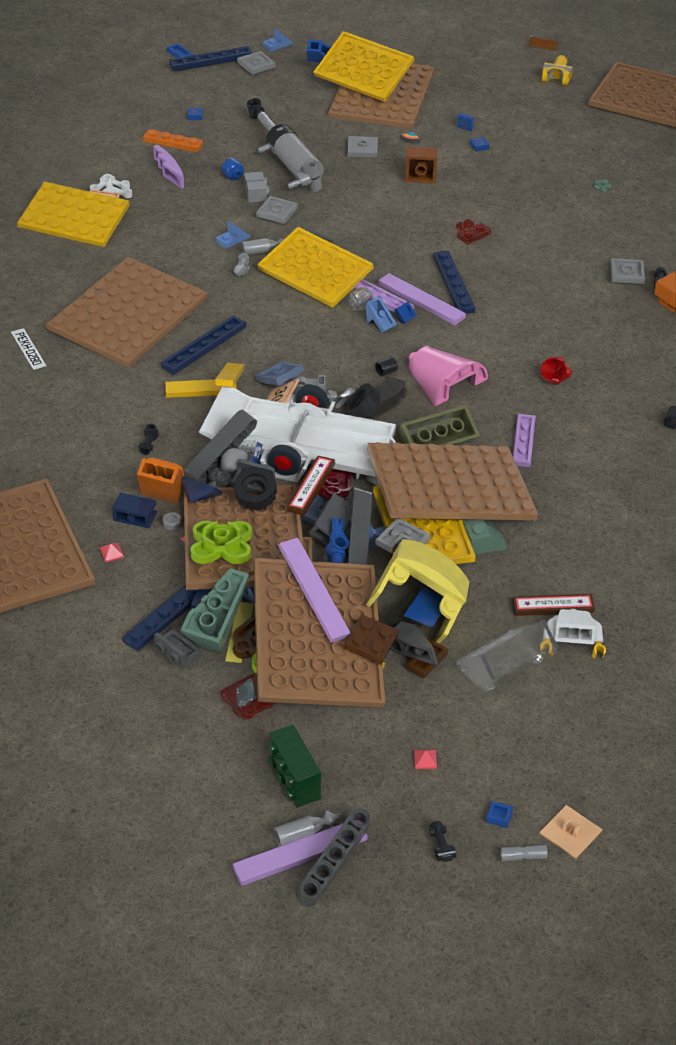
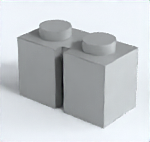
M263 172L244 173V185L248 202L266 201L267 195H269V186H267V178L263 176Z

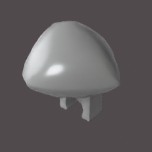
M240 448L228 449L221 458V470L231 473L233 477L239 468L238 460H248V453Z

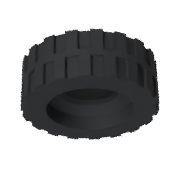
M369 383L361 385L349 398L344 414L367 419L378 406L381 392Z
M258 467L248 468L236 477L237 479L234 482L235 496L243 508L258 511L267 508L276 499V481L270 471ZM261 482L264 484L265 490L261 495L251 496L246 491L248 484Z

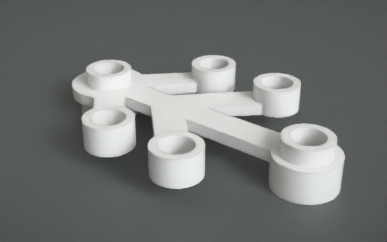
M111 174L103 175L100 178L99 184L90 186L91 190L99 191L106 187L103 190L105 192L119 193L124 198L132 197L129 181H117Z

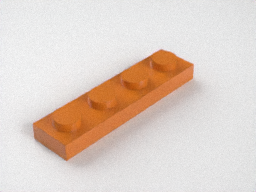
M148 129L143 136L144 142L198 152L203 146V140L184 137L183 135H174L168 132H159L153 129Z

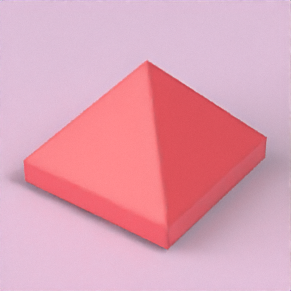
M118 543L100 547L105 563L124 558Z
M414 750L415 769H437L436 750Z

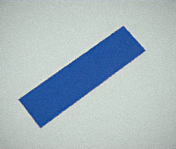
M424 585L404 616L433 627L441 614L439 605L444 596Z

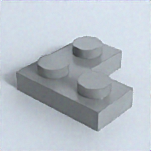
M397 518L376 538V545L392 553L402 539L426 544L430 540V534Z

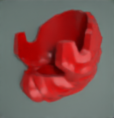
M559 356L547 358L540 367L541 376L554 385L570 378L573 373L571 368L567 366L565 359Z

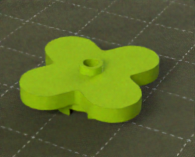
M201 521L194 525L193 538L197 541L191 547V558L194 562L208 564L218 558H223L232 564H242L250 559L251 548L246 543L252 538V527L249 523L244 521H227V524H218V521Z

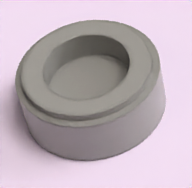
M175 512L165 514L162 518L163 526L169 530L178 529L182 524L181 516Z

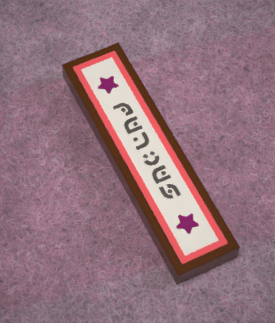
M319 455L316 457L287 505L288 512L301 515L307 513L335 466V459Z
M592 594L515 596L512 598L515 616L559 614L562 609H576L589 613H594L595 611Z

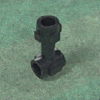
M658 267L654 272V277H656L654 288H656L657 280L667 276V271L663 267Z
M155 424L146 425L144 430L146 438L143 443L139 444V451L143 455H149L150 451H153L154 447L151 443L159 436V430Z
M441 821L432 822L429 825L430 837L435 836L438 847L435 848L437 861H452L453 858H456V850L453 844L447 845L444 834L447 833L446 826H443Z

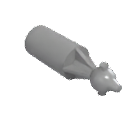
M264 238L244 241L241 243L242 252L248 254V256L269 253L284 239L281 238L278 241Z
M325 810L323 818L305 816L274 827L275 839L280 847L315 834L324 824L332 828L340 814H334L329 810Z

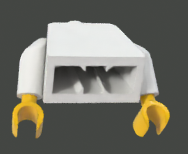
M562 609L558 616H554L547 622L546 640L542 643L543 654L545 648L551 649V655L554 653V643L552 640L555 639L558 642L595 644L592 657L595 659L597 652L602 654V658L604 657L606 648L601 644L603 643L602 626L591 617L589 612L576 609Z

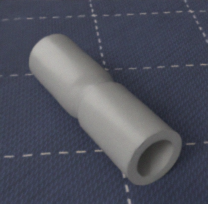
M547 846L500 848L501 862L520 861L523 859H547Z

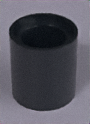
M391 356L376 362L375 369L383 377L397 371L398 363Z
M671 406L667 410L663 420L667 428L676 429V406Z

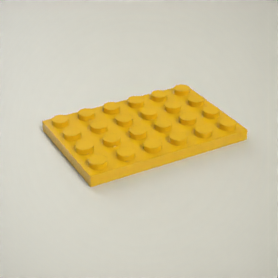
M343 31L313 73L314 76L385 102L415 59L412 55Z
M44 181L17 222V225L20 228L105 247L130 203L129 200Z
M297 227L257 264L258 270L332 308L374 269L373 263L300 227Z
M373 486V493L386 530L397 518H390L380 486ZM400 518L429 533L430 540L426 545L443 553L455 564L475 562L476 556L462 519Z

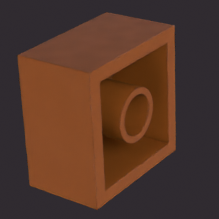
M407 146L405 182H436L438 148Z

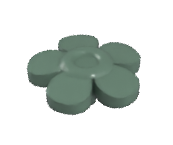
M607 179L602 181L596 180L594 188L595 190L601 189L602 192H607V189L610 190L612 185L608 184L609 181Z

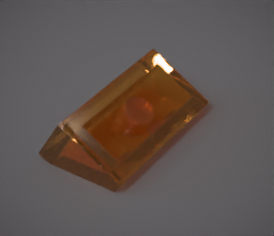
M531 36L529 47L555 51L559 42Z

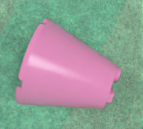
M425 346L417 352H412L408 358V369L434 406L449 399L450 386L471 376L470 383L474 386L488 379L486 368L479 362L429 346Z

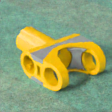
M559 55L556 57L554 64L545 62L542 82L546 83L549 79H558L562 82L563 86H567L572 76L573 67L566 66L568 61L565 56Z

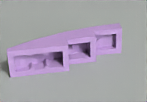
M158 144L153 146L154 159L158 161V167L162 169L163 176L181 189L184 188L183 173L175 159Z

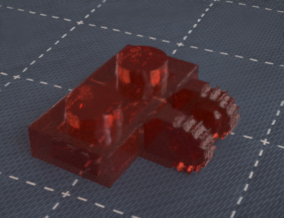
M466 219L464 223L459 222L456 225L457 230L460 231L457 233V238L467 245L491 235L489 227L483 223L474 225L470 219Z

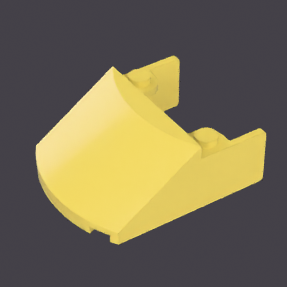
M402 539L366 605L370 607L388 581L395 585H402L407 581L409 575L413 576L444 596L440 602L439 609L446 618L434 640L440 644L449 634L462 605L466 602L469 580L463 571L443 553L426 544Z

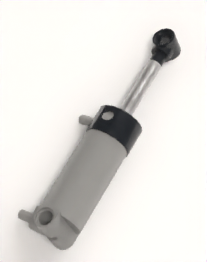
M253 98L248 100L247 107L250 118L259 119L269 131L266 137L267 144L259 147L258 152L263 153L271 150L297 179L287 184L289 189L296 186L301 188L307 186L311 192H319L322 189L321 178L324 173L322 163L289 125L283 123L275 125L265 114L260 99Z

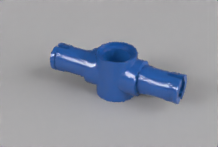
M334 518L331 520L332 533L330 534V542L326 546V553L330 556L331 563H343L345 550L349 546V539L343 533L344 520Z

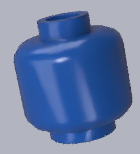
M229 158L223 163L222 172L228 179L237 180L242 177L244 167L237 159Z

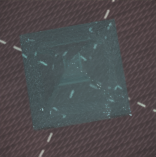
M251 678L236 689L239 707L256 698Z

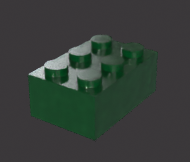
M294 724L270 732V742L267 743L270 756L267 757L271 769L275 768L279 784H284L287 799L293 801L296 808L320 800L321 771Z

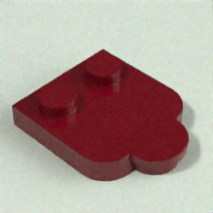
M331 471L318 494L323 495L327 500L334 493L339 497H348L352 488L350 473Z

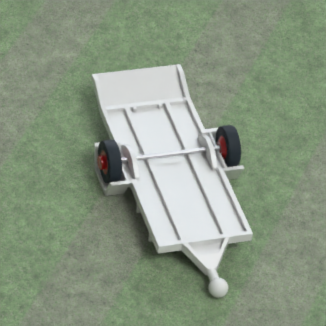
M315 385L302 386L296 396L294 394L291 395L287 403L250 397L233 387L222 386L199 431L202 435L213 439L239 410H244L257 420V426L238 448L254 453L257 442L262 444L260 453L262 455L260 459L261 464L274 468L276 478L292 482L300 480L308 464H313L318 455L335 459L336 464L333 469L356 473L357 479H359L360 474L376 477L367 451L368 443H396L393 439L396 424L331 412L335 402L332 401L329 407L325 409L328 404V396L323 389Z

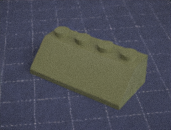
M467 404L401 423L397 430L401 444L457 445L480 438Z

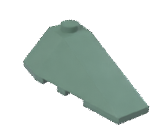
M462 519L475 554L507 549L502 534L489 520Z
M230 568L215 584L213 590L201 599V602L195 609L193 608L188 613L180 630L181 633L201 648L221 654L246 588L249 574Z

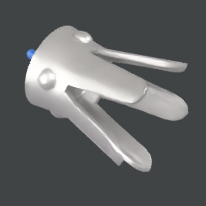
M348 388L344 393L334 397V400L343 397L335 405V408H339L347 403L355 390Z

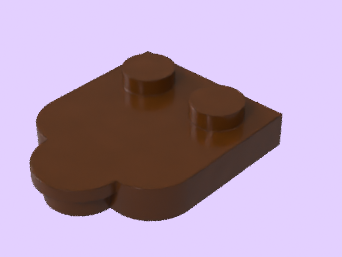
M255 615L234 631L235 645L233 653L238 658L253 657L256 653Z

